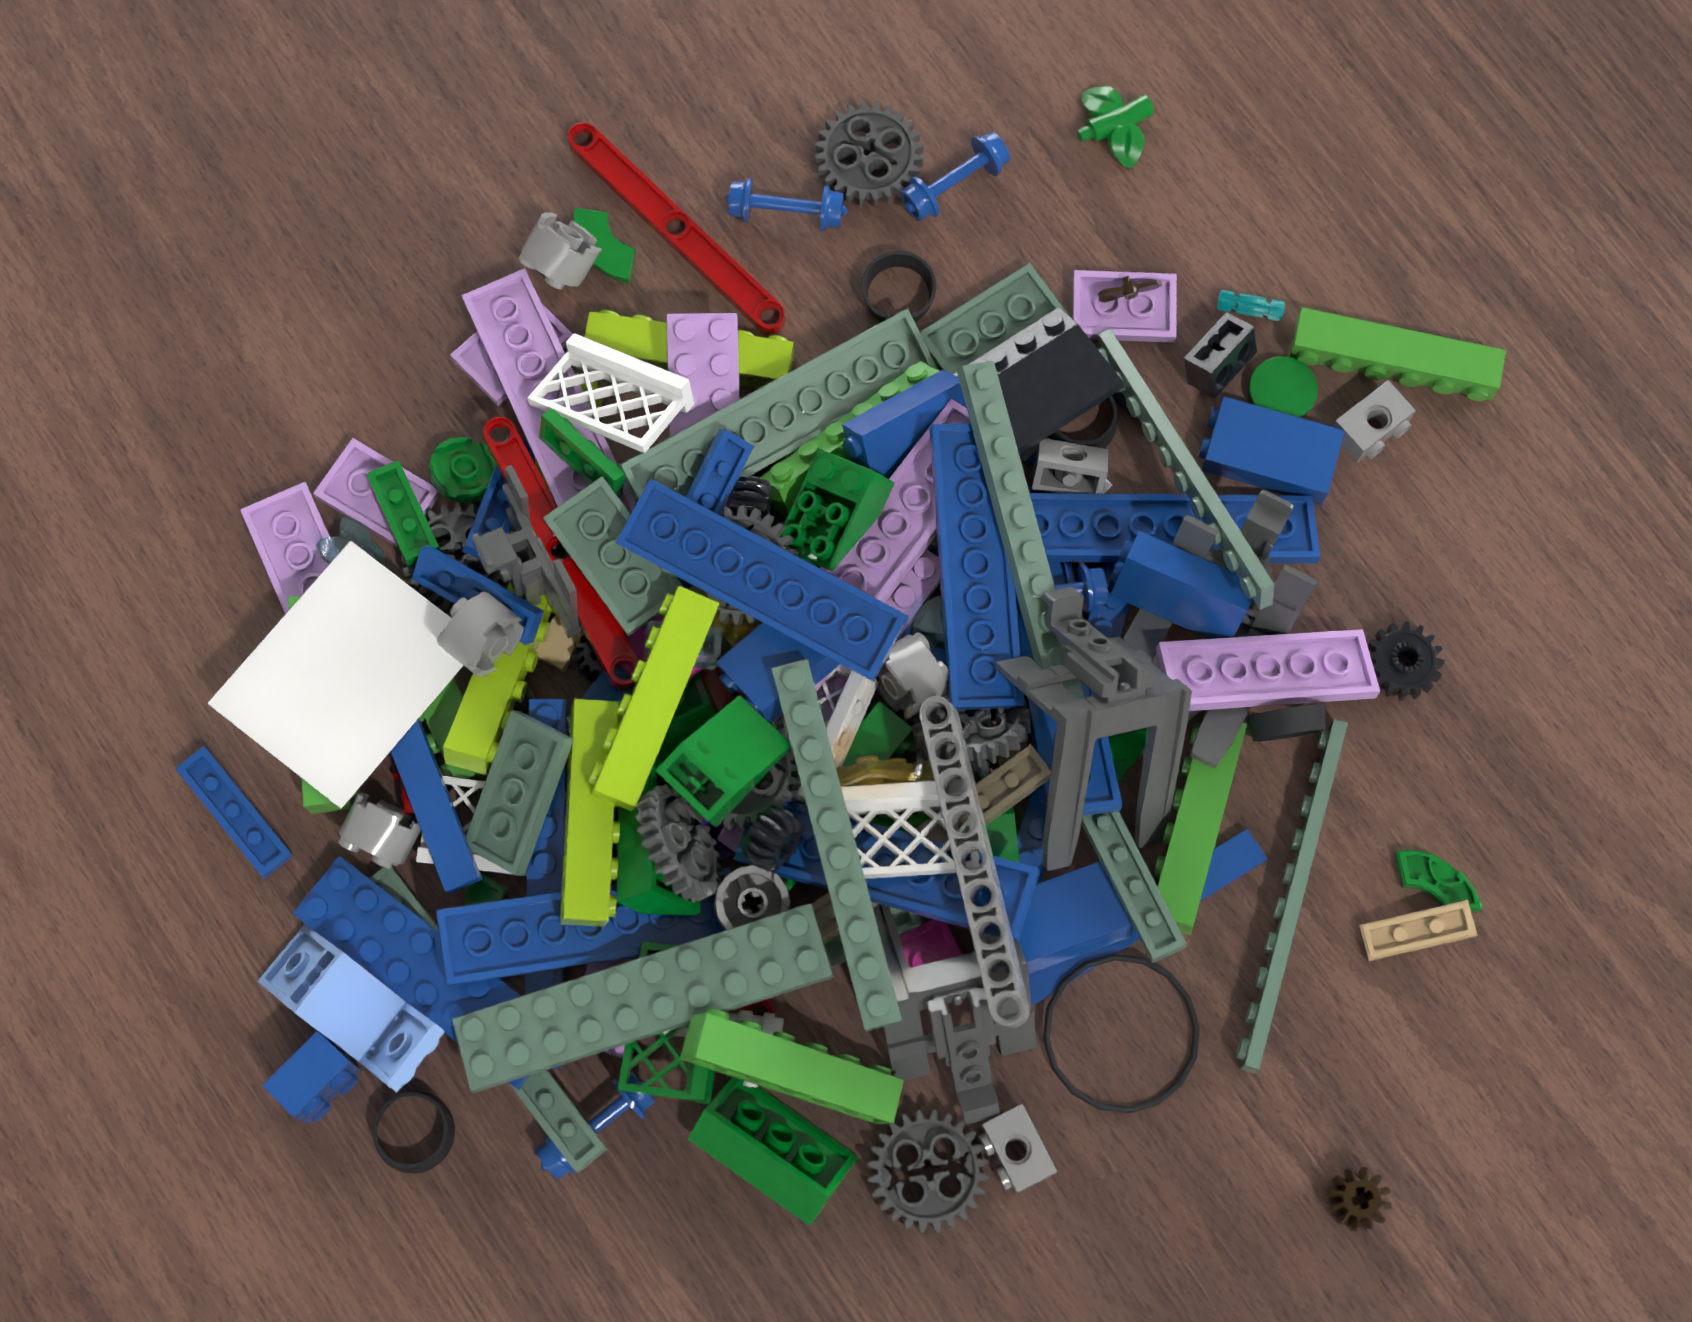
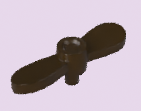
M1129 276L1123 277L1124 284L1121 287L1107 288L1098 292L1097 295L1100 302H1110L1121 297L1130 300L1136 298L1138 292L1154 290L1161 287L1162 284L1160 280L1135 284V282L1130 281Z

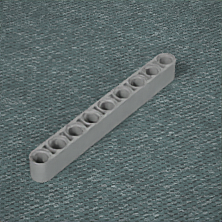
M932 696L922 703L919 710L920 720L992 1018L997 1023L1010 1028H1016L1027 1021L1030 1014L1029 1003L959 714L947 699L941 696ZM939 707L947 708L948 715L944 722L933 724L931 716L934 710ZM947 743H954L956 745L955 755L949 760H941V748ZM955 779H963L965 781L964 791L958 796H950L948 793L950 783ZM964 815H972L974 818L972 829L966 833H959L957 830L958 820ZM973 851H980L983 856L982 864L975 870H968L966 867L967 856ZM981 888H989L992 893L991 901L984 907H977L974 902L976 892ZM990 925H998L1001 930L999 940L994 944H986L983 939L984 930ZM999 962H1006L1010 967L1009 976L1002 982H996L992 976L993 967ZM1015 999L1019 1005V1012L1015 1018L1005 1020L1001 1014L1002 1004L1006 1000Z

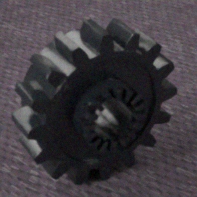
M1405 621L1401 629L1398 630L1396 624L1391 623L1387 628V633L1380 629L1375 635L1376 640H1371L1367 646L1369 651H1371L1370 657L1378 685L1385 690L1384 696L1389 697L1391 694H1397L1399 701H1403L1410 694L1415 700L1421 695V689L1428 693L1434 687L1432 682H1437L1441 678L1442 674L1437 669L1443 667L1445 660L1436 658V656L1443 648L1442 646H1432L1431 642L1435 638L1434 634H1430L1427 637L1422 635L1424 626L1420 625L1413 631L1410 630V623ZM1396 656L1406 657L1410 661L1411 666L1403 667L1397 661L1398 658Z

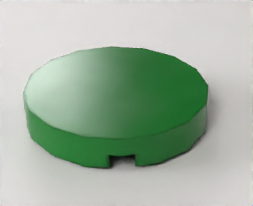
M1278 356L1265 360L1255 369L1248 387V397L1252 405L1298 418H1304L1311 411L1318 394V384L1314 373L1305 363L1297 361L1293 357Z
M457 437L450 438L437 446L431 456L428 472L432 485L446 498L461 503L477 502L483 499L496 463L485 444L482 442L481 444L472 442V438Z

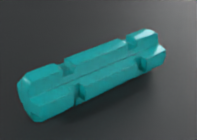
M1227 290L1220 291L1218 296L1217 309L1230 312L1231 309H1234L1235 313L1260 318L1263 315H1267V319L1280 321L1284 315L1285 302L1281 300L1271 299V302H1268L1265 297L1239 293V296L1234 295L1235 292Z

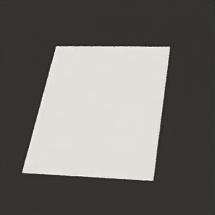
M350 541L207 704L335 805L342 808L463 667L460 662L437 643L439 634L447 627L452 618Z

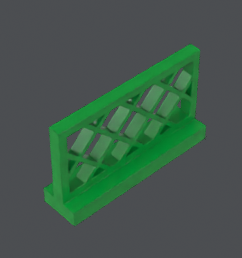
M642 941L639 959L649 956L650 951L662 952L677 947V945ZM688 1024L672 1029L665 1035L663 1033L658 1034L660 1039L644 1051L636 1041L625 1044L618 1090L710 1104L715 1071L693 1063H689L688 1068L684 1060L680 1059L681 1056H679L668 1041L685 1027L688 1029ZM665 1043L676 1059L658 1072L647 1056ZM635 1048L639 1055L633 1059V1053ZM644 1060L655 1076L643 1085L628 1084L631 1068ZM679 1064L688 1075L685 1091L670 1089L662 1078ZM659 1081L663 1088L651 1086Z

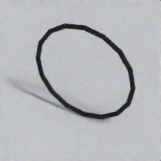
M1111 954L1084 962L1060 981L1046 1007L1043 1041L1051 1069L1072 1095L1098 1110L1133 1113L1161 1104L1183 1086L1197 1059L1200 1026L1191 996L1171 972L1155 963H1151L1145 957ZM1111 961L1143 964L1168 978L1185 1000L1193 1026L1191 1055L1179 1079L1156 1099L1131 1106L1100 1103L1077 1090L1058 1067L1050 1041L1053 1009L1066 985L1087 968Z

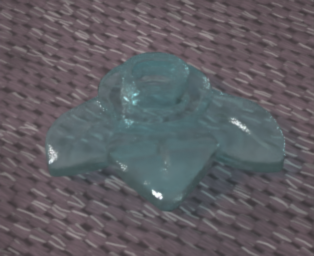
M343 517L341 519L340 537H328L316 543L319 554L329 564L352 541L380 564L385 565V554L380 546L372 543L368 529L350 518Z

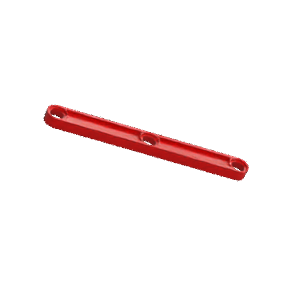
M581 122L570 128L568 140L572 152L763 334L768 335L776 334L782 330L785 324L784 308L769 292L593 125ZM580 133H588L593 137L592 142L587 146H579L574 140ZM672 221H681L685 225L684 231L677 235L670 234L666 227ZM766 310H773L780 317L776 323L768 325L760 320V316Z
M505 417L492 418L484 426L483 433L486 446L506 484L505 468L510 465L513 466L528 495L531 525L537 537H540L553 562L557 558L551 554V550L554 546L561 543L545 523L543 517L558 507L514 424ZM496 428H505L510 432V436L503 442H496L491 439L490 433ZM569 556L561 559L576 589L579 624L609 681L619 690L633 689L636 682L631 681V679L621 680L614 674L617 666L629 664L635 669L639 661L620 624L572 558Z

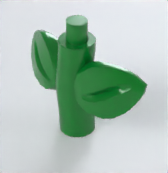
M1099 86L1086 90L1082 95V104L1086 112L1093 118L1085 121V127L1076 130L1077 139L1080 143H1083L1089 139L1097 142L1108 138V146L1113 156L1120 164L1130 170L1139 160L1144 147V135L1137 124L1154 115V107L1150 98L1143 94L1123 106L1122 97L1112 87Z

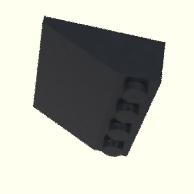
M1059 307L970 363L994 361L1019 455L1125 387L1121 378L1078 323Z

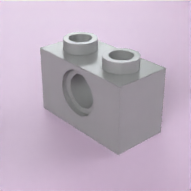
M1387 380L1338 418L1333 427L1345 430L1341 446L1358 463L1365 456L1372 459L1386 447L1384 442L1392 435L1395 439H1398L1412 426L1409 421L1416 410ZM1373 419L1378 421L1382 429L1372 428L1367 420Z
M1043 439L1038 443L1034 460L1032 489L1051 493L1103 494L1108 474V449Z
M1023 1104L983 1123L980 1127L983 1134L978 1136L979 1140L984 1145V1150L988 1156L995 1155L1000 1165V1168L996 1169V1173L1005 1190L1012 1188L1016 1195L1057 1173ZM1011 1141L1020 1142L1025 1148L1024 1159L1020 1161L1010 1160L1005 1153L1006 1144Z

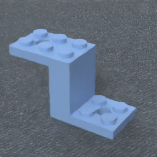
M306 924L301 927L257 981L294 1013L355 1058L395 1092L412 1079L416 1067L427 1054H430L437 1047L439 1038L445 1032Z

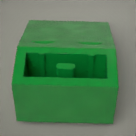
M818 449L785 521V529L780 535L781 538L791 536L794 539L787 546V550L798 551L797 557L833 572L881 515L895 483L871 469Z
M739 695L684 740L655 771L708 822L716 827L792 746L787 739Z

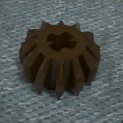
M1366 1167L1360 1168L1358 1175H1356L1352 1168H1347L1344 1170L1345 1179L1338 1175L1332 1179L1334 1185L1339 1190L1329 1189L1326 1191L1328 1197L1337 1199V1203L1327 1206L1329 1212L1340 1210L1341 1214L1336 1218V1223L1341 1225L1349 1219V1230L1352 1232L1358 1230L1360 1222L1365 1231L1373 1230L1372 1219L1378 1223H1383L1386 1220L1379 1209H1391L1392 1204L1390 1202L1381 1200V1196L1390 1193V1188L1383 1187L1378 1189L1377 1185L1381 1182L1382 1176L1376 1174L1368 1180L1369 1171ZM1356 1190H1358V1195L1363 1193L1366 1197V1201L1361 1204L1362 1210L1359 1209L1360 1204L1353 1205L1351 1200L1352 1197L1356 1196Z

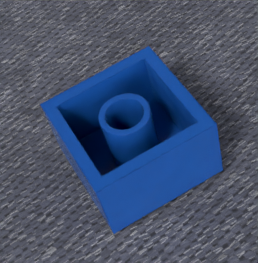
M317 1031L262 1086L294 1118L306 1124H309L312 1120L316 1123L331 1110L332 1106L329 1103L339 1093L342 1095L347 1094L358 1083L359 1079L356 1076L362 1070L334 1042Z

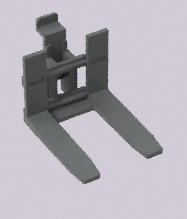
M510 465L505 468L507 484L502 485V488L510 505L509 508L505 509L506 518L514 531L507 534L500 527L482 536L476 533L472 535L473 547L486 572L492 573L498 570L503 582H510L515 595L535 606L541 604L540 596L544 595L550 608H553L555 614H557L566 636L570 638L583 632L578 621L576 589L561 561L562 558L556 546L551 550V554L557 560L552 562L540 537H537L531 525L528 495L513 466Z
M1262 490L1240 531L1270 577L1273 568L1267 566L1271 559L1268 555L1293 509V504L1266 490ZM1186 514L1172 545L1229 570L1225 564L1221 548L1216 550L1211 547L1219 530ZM1285 564L1277 580L1271 578L1274 583L1273 605L1261 609L1258 613L1252 610L1255 605L1252 599L1248 611L1234 637L1289 634L1318 580ZM1139 609L1123 640L1135 650H1143L1151 657L1152 663L1156 655L1158 643L1163 642L1173 623L1143 609ZM1251 707L1208 710L1198 729L1190 756L1211 768H1216L1232 745Z
M1073 587L1046 591L1042 595V599L1048 603L1046 627L1057 635V640L1064 645L1062 665L1049 667V669L1044 670L1028 655L996 662V669L1057 723L1043 836V867L1047 871L1067 867L1072 863L1080 833L1094 744L1098 738L1148 727L1135 815V844L1142 848L1162 842L1171 812L1192 690L1179 679L1172 680L1153 665L1151 657L1143 650H1135L1119 636L1113 638L1105 637L1088 621L1084 620L1081 617L1084 596ZM1078 678L1097 695L1079 700L1059 682Z
M881 904L873 908L902 1018L900 1023L883 1027L892 1075L904 1081L930 1075L927 1054L936 1052L938 1058L944 1057L947 1066H951L955 1093L962 1112L963 1122L971 1124L999 1116L998 1099L992 1084L988 1056L991 1055L989 1046L996 1044L995 1036H998L1001 1056L1037 1048L1028 968L1019 940L1018 942L1014 941L1027 994L1030 1014L1023 1025L1010 1028L997 1023L992 1018L976 952L911 968L908 966L890 907ZM983 933V939L986 944H994L1000 938ZM1006 962L997 963L992 970V976L996 982L1006 980L1010 973V967ZM968 998L971 1023L953 1028L947 1003L954 1002L955 1005L962 1004L963 999ZM1015 999L1006 1000L1001 1007L1003 1018L1011 1020L1017 1016L1019 1012L1017 1001ZM919 1009H928L932 1034L923 1035Z

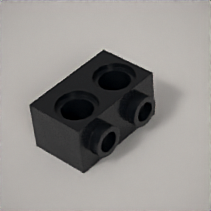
M1226 312L1184 357L1188 384L1216 398L1257 353L1254 326Z

